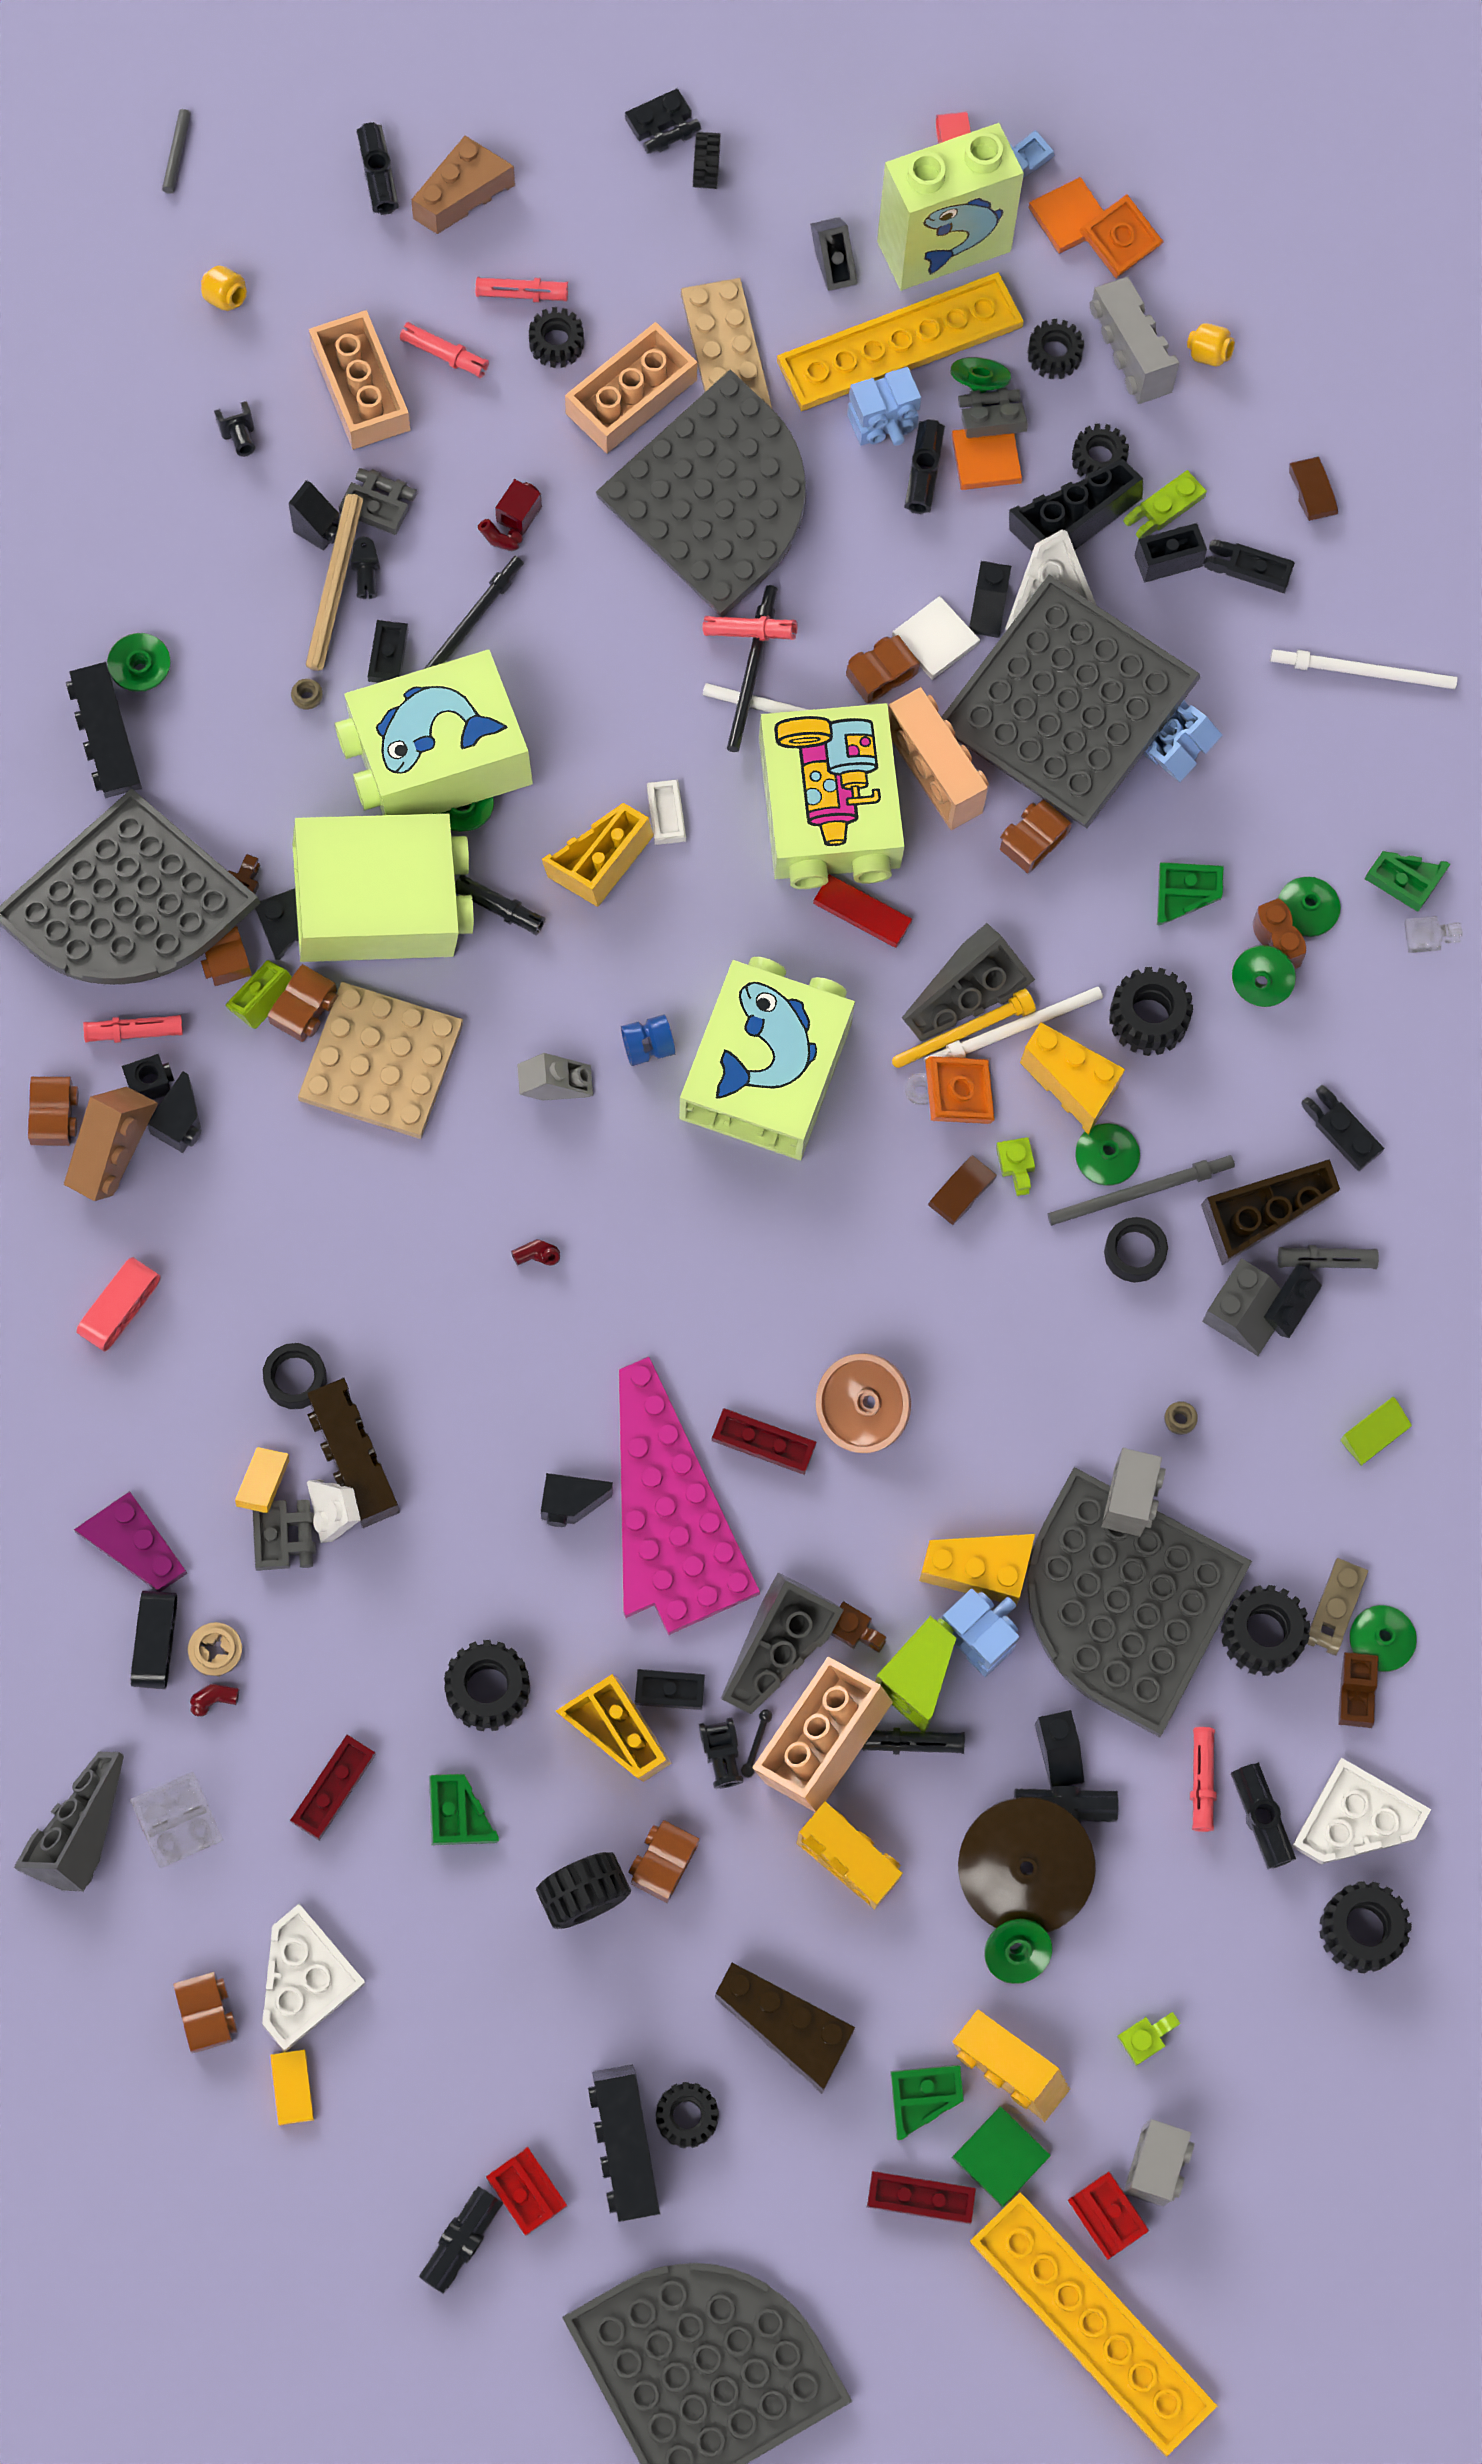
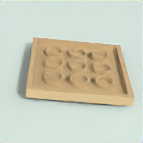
M341 982L337 992L338 997L331 1007L300 1089L298 1100L421 1139L463 1027V1019Z

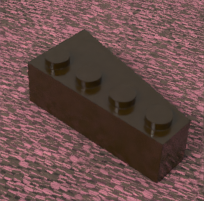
M1330 1159L1207 1197L1202 1202L1201 1207L1221 1265H1224L1340 1191V1187Z
M341 1378L307 1393L312 1412L307 1414L314 1432L321 1430L325 1442L320 1443L327 1462L334 1460L338 1471L332 1473L336 1484H339L341 1487L353 1488L360 1515V1523L362 1528H365L396 1515L400 1511L384 1470L377 1461V1455L370 1437L364 1431V1425L357 1406L351 1401L346 1380Z
M731 1963L716 1992L715 1999L747 2028H750L760 2037L767 2046L778 2053L795 2071L807 2079L815 2089L823 2094L855 2027L750 1971Z

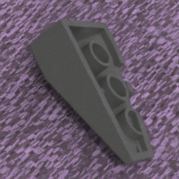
M986 923L959 947L902 1016V1019L916 1037L923 1041L954 1027L956 1022L970 1015L976 1017L984 1013L983 1009L996 1003L1002 1005L1008 1002L1013 997V993L1026 988L1035 979L1004 938Z
M778 1572L761 1603L721 1699L752 1714L780 1687V1683L795 1668L798 1669L817 1647L820 1648L829 1639L844 1609L810 1588Z
M98 1752L73 1783V1794L62 1805L57 1803L52 1809L51 1813L55 1815L42 1832L37 1829L30 1837L14 1866L15 1869L60 1890L84 1892L86 1886L92 1881L93 1873L100 1862L124 1759L123 1754L120 1752Z

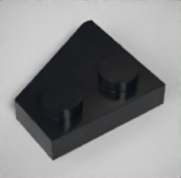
M295 888L261 900L260 904L255 908L275 961L280 960L284 956V952L295 941H299Z

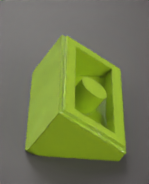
M267 960L225 1006L248 1026L256 1029L268 1017L271 1008L285 991L292 976L286 969Z
M1393 1396L1346 1432L1340 1441L1362 1466L1411 1428L1412 1425Z

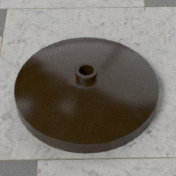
M1037 1797L1010 1798L986 1809L974 1820L966 1832L958 1859L959 1880L963 1893L970 1906L984 1921L997 1928L1011 1920L1026 1919L1038 1923L1047 1933L1064 1926L1080 1912L1090 1896L1096 1872L1092 1843L1081 1823L1060 1805ZM1025 1861L1033 1864V1871L1030 1874L1022 1873L1020 1870L1021 1864Z

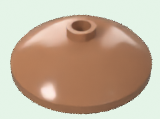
M853 1354L833 1363L822 1376L816 1392V1412L824 1432L838 1446L856 1453H871L890 1446L901 1436L910 1418L911 1396L905 1378L891 1362L873 1354ZM869 1396L875 1399L873 1408L868 1405L867 1400Z

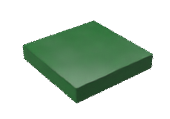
M1000 2106L952 2156V2159L1003 2207L1051 2155Z

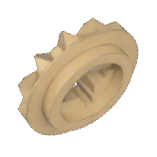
M218 1622L205 1624L198 1628L189 1640V1659L193 1667L205 1676L220 1677L222 1674L233 1671L238 1661L241 1660L242 1643L240 1637L232 1627ZM221 1637L220 1647L228 1655L217 1654L215 1659H212L210 1662V1652L202 1645L214 1646Z

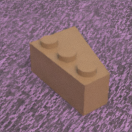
M464 135L411 199L413 219L434 233L439 234L466 217L468 211L483 203L485 205L498 192L505 188L509 190L515 186L514 166Z
M129 1087L90 1096L63 1185L93 1201L113 1196L158 1103Z

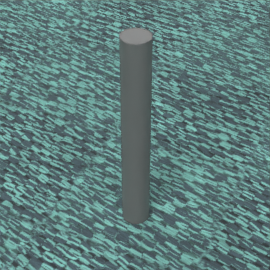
M180 109L162 186V190L165 193L171 194L174 192L191 112L186 109Z

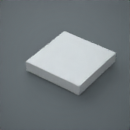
M940 596L892 632V637L896 635L901 637L920 663L921 669L932 680L980 644V639Z

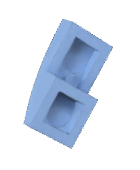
M1036 130L1015 147L1010 144L1024 172L1023 178L1055 156L1053 149Z

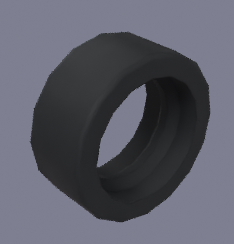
M1132 1217L1115 1224L1106 1240L1104 1256L1107 1266L1113 1274L1122 1280L1133 1283L1149 1280L1157 1275L1166 1260L1168 1251L1166 1235L1157 1224L1146 1218ZM1131 1232L1142 1233L1152 1240L1155 1247V1255L1149 1264L1137 1268L1128 1266L1121 1261L1117 1253V1244L1125 1234Z
M300 1343L285 1344L276 1348L267 1357L262 1369L263 1383L270 1398L279 1406L288 1409H303L310 1406L307 1393L327 1384L326 1369L320 1355L310 1346ZM290 1358L306 1360L314 1370L312 1385L301 1394L291 1395L284 1393L275 1382V1373L278 1366Z

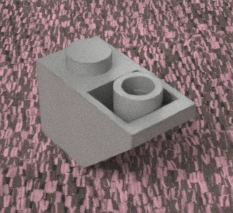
M542 1053L517 1064L520 1095L543 1101L593 1096L591 1065L547 1053Z

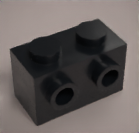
M1195 523L1138 539L1134 557L1145 583L1203 567L1207 548L1198 524Z

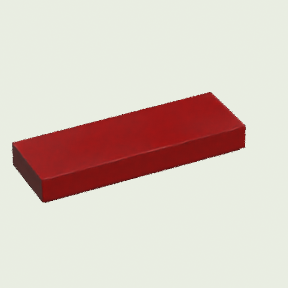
M830 874L828 875V883L820 888L813 900V904L894 948H897L912 923V918Z

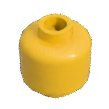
M215 266L206 272L201 280L202 297L206 302L221 310H233L239 307L246 298L247 290L244 278L227 267Z
M1203 323L1196 331H1191L1187 341V348L1191 349V356L1194 361L1216 367L1230 360L1235 346V340L1231 337L1229 329L1209 323Z

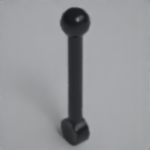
M762 1710L759 1714L761 1721L747 1763L741 1768V1774L745 1778H750L754 1774L752 1767L766 1724L772 1719V1713L769 1710Z

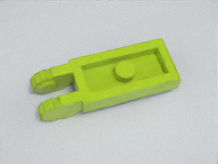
M1186 470L1143 501L1140 506L1130 511L1123 522L1129 527L1146 516L1149 521L1138 529L1136 536L1138 539L1149 536L1156 530L1160 531L1204 499L1207 491Z

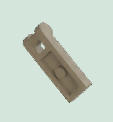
M1339 1558L1335 1560L1308 1631V1635H1310L1308 1645L1312 1647L1315 1644L1326 1648L1327 1653L1337 1655L1369 1570ZM1322 1625L1334 1630L1332 1636L1321 1632Z

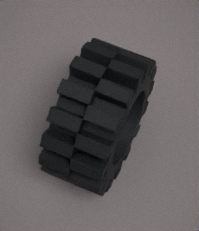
M696 131L693 187L717 189L720 133Z
M552 307V313H548L546 308L542 310V317L538 313L534 316V322L531 321L529 325L530 351L533 352V357L536 360L540 358V362L543 365L550 361V367L556 368L557 362H560L561 368L566 367V360L570 364L574 363L575 356L579 358L582 354L581 349L584 348V330L581 320H576V314L571 312L568 316V309L562 308L561 313H558L557 307ZM560 330L568 335V339L563 344L553 345L546 342L545 335L550 331Z
M1052 319L1051 325L1046 320L1042 322L1041 327L1037 325L1034 328V333L1030 335L1027 354L1028 362H1032L1031 368L1034 371L1040 368V376L1044 377L1047 372L1049 373L1048 379H1054L1055 374H1058L1059 379H1063L1065 372L1070 376L1073 374L1074 368L1078 369L1082 359L1084 340H1081L1082 334L1080 331L1076 332L1074 324L1068 328V321L1062 320L1060 325L1057 324V319ZM1049 342H1059L1067 348V353L1058 357L1051 356L1045 352L1044 346Z
M1095 424L1094 430L1088 426L1085 428L1084 433L1081 431L1078 434L1072 452V466L1074 470L1078 468L1077 475L1080 478L1086 474V479L1087 474L1118 460L1124 459L1127 462L1129 444H1125L1126 437L1124 434L1119 437V429L1115 428L1111 432V425L1106 424L1105 429H1101L1100 424ZM1096 446L1105 447L1111 452L1112 458L1106 462L1095 461L1089 456V450Z
M683 2082V2084L671 2086L669 2090L662 2094L657 2104L656 2123L663 2138L665 2137L672 2145H678L680 2148L698 2147L701 2143L704 2144L713 2135L718 2124L719 2110L715 2098L712 2097L711 2092L707 2088L704 2089L697 2083ZM686 2101L696 2104L701 2112L699 2123L690 2129L678 2126L673 2117L676 2106Z

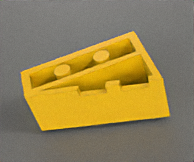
M622 803L591 825V829L577 839L575 837L571 838L566 842L567 845L552 856L549 853L542 858L547 877L598 907L654 835L649 817Z
M1035 1534L930 1540L919 1581L967 1593L972 1588L977 1594L983 1592L990 1600L1002 1602L1006 1597H1009L1017 1606Z
M826 1801L798 1832L796 1844L874 1910L902 1877L903 1873L899 1870L901 1865L889 1854L885 1853L883 1855L873 1846L874 1842L866 1834L857 1831L841 1813L833 1809Z

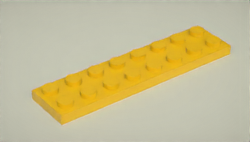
M999 272L779 354L777 355V363L802 412L849 394L851 384L870 378L879 380L884 378L886 373L907 366L909 370L915 369L1023 328L1024 321Z
M1021 2192L969 2241L1165 2457L1217 2407L1213 2400Z

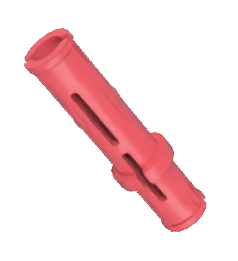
M477 277L475 293L476 297L533 299V302L540 303V300H561L567 302L568 282L541 281V278L535 277L534 281ZM493 287L518 288L519 290L494 289ZM525 288L550 290V292L526 291Z
M410 322L404 325L407 331L401 330L400 340L406 341L449 362L450 367L454 369L459 367L476 375L478 378H482L485 374L481 371L482 369L487 371L489 361L466 351L465 346L461 344L456 346Z
M705 616L704 621L708 622H703L702 628L705 636L760 638V641H768L770 638L795 640L797 622L793 619H769V616H761L754 619Z
M181 1015L122 1020L119 1017H113L109 1021L83 1022L85 1043L102 1040H114L115 1043L121 1042V1039L183 1035Z
M1196 1727L1193 1728V1791H1190V1800L1193 1801L1192 1830L1210 1832L1214 1831L1213 1808L1214 1801L1217 1800V1792L1214 1791L1215 1729Z

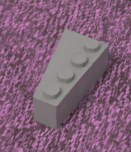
M1129 277L1095 287L1092 301H1090V310L1095 319L1098 318L1102 325L1101 331L1105 343L1111 344L1114 351L1115 365L1124 372L1125 384L1129 394H1134L1138 404L1172 393L1179 361L1175 355L1169 357L1167 353L1169 344L1165 337H1157L1156 322L1153 317L1143 314L1145 312L1144 302Z

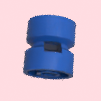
M665 1015L649 1018L645 1025L634 1022L621 1026L623 1043L631 1066L649 1062L650 1057L653 1055L657 1059L675 1055V1045ZM648 1038L649 1044H643L642 1040Z

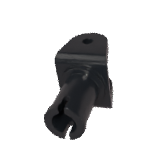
M247 401L240 403L243 413L228 418H223L220 409L214 410L222 438L225 440L232 438L237 455L243 457L252 454L255 450V445L250 436V433L254 431V425Z
M364 536L359 537L353 544L351 567L352 570L356 571L357 576L356 595L357 598L366 599L365 591L368 590L369 599L377 597L375 571L380 569L379 561L372 539Z

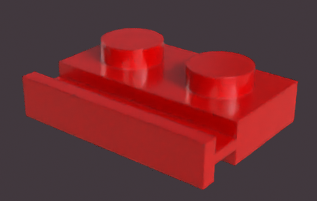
M528 2147L486 2176L525 2236L568 2207Z
M1110 2171L1067 2200L1107 2260L1150 2231Z

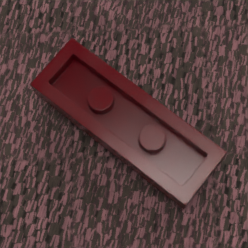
M725 1408L721 1412L711 1440L712 1442L803 1475L807 1471L817 1443L811 1439Z
M346 1735L290 1819V1822L320 1841L376 1756V1753L351 1736Z
M872 2171L866 2208L970 2225L972 2223L976 2188Z

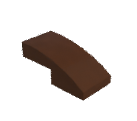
M1319 457L1289 463V474L1299 491V503L1308 521L1337 515L1338 507L1334 493Z
M971 1155L928 1203V1206L950 1224L954 1225L971 1208L974 1201L994 1182L997 1174Z
M1344 1652L1338 1725L1364 1728L1373 1727L1375 1691L1378 1679V1656Z

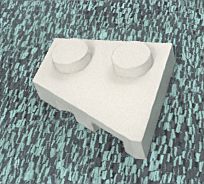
M321 1479L309 1480L307 1482L314 1512V1528L319 1533L321 1543L333 1542L360 1521L353 1488L341 1487L336 1483H324V1480Z

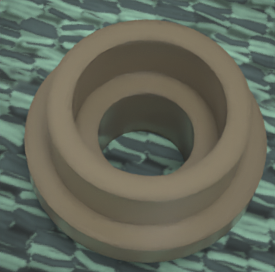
M301 679L292 687L291 698L298 708L304 710L313 709L322 701V688L314 680ZM306 692L313 694L312 697L307 699L301 696Z
M1181 1401L1171 1404L1164 1415L1167 1428L1179 1435L1191 1432L1198 1420L1195 1408L1189 1403ZM1175 1415H1184L1186 1422L1183 1424L1177 1423Z

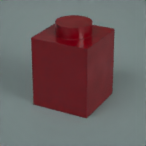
M514 479L495 507L496 522L509 529L517 530L523 536L542 508L539 490L528 482L522 483Z

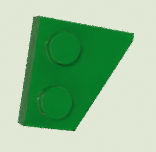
M1382 851L1368 871L1365 880L1419 912L1447 872L1450 863L1446 861H1440L1439 865L1422 862V857L1410 855L1404 857L1398 853Z
M1160 862L1157 925H1163L1221 900L1223 897L1224 866Z
M465 1774L429 1776L431 1845L490 1844L499 1841V1836L487 1820L480 1801L472 1793V1787Z
M960 2065L890 2071L897 2140H903L910 2133L930 2123L943 2112L952 2109L964 2101Z

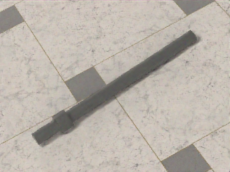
M1229 1155L1210 1162L1206 1160L1193 1163L1191 1168L1047 1213L1048 1220L1052 1226L1196 1179L1198 1182L1212 1178V1174L1234 1168V1160Z

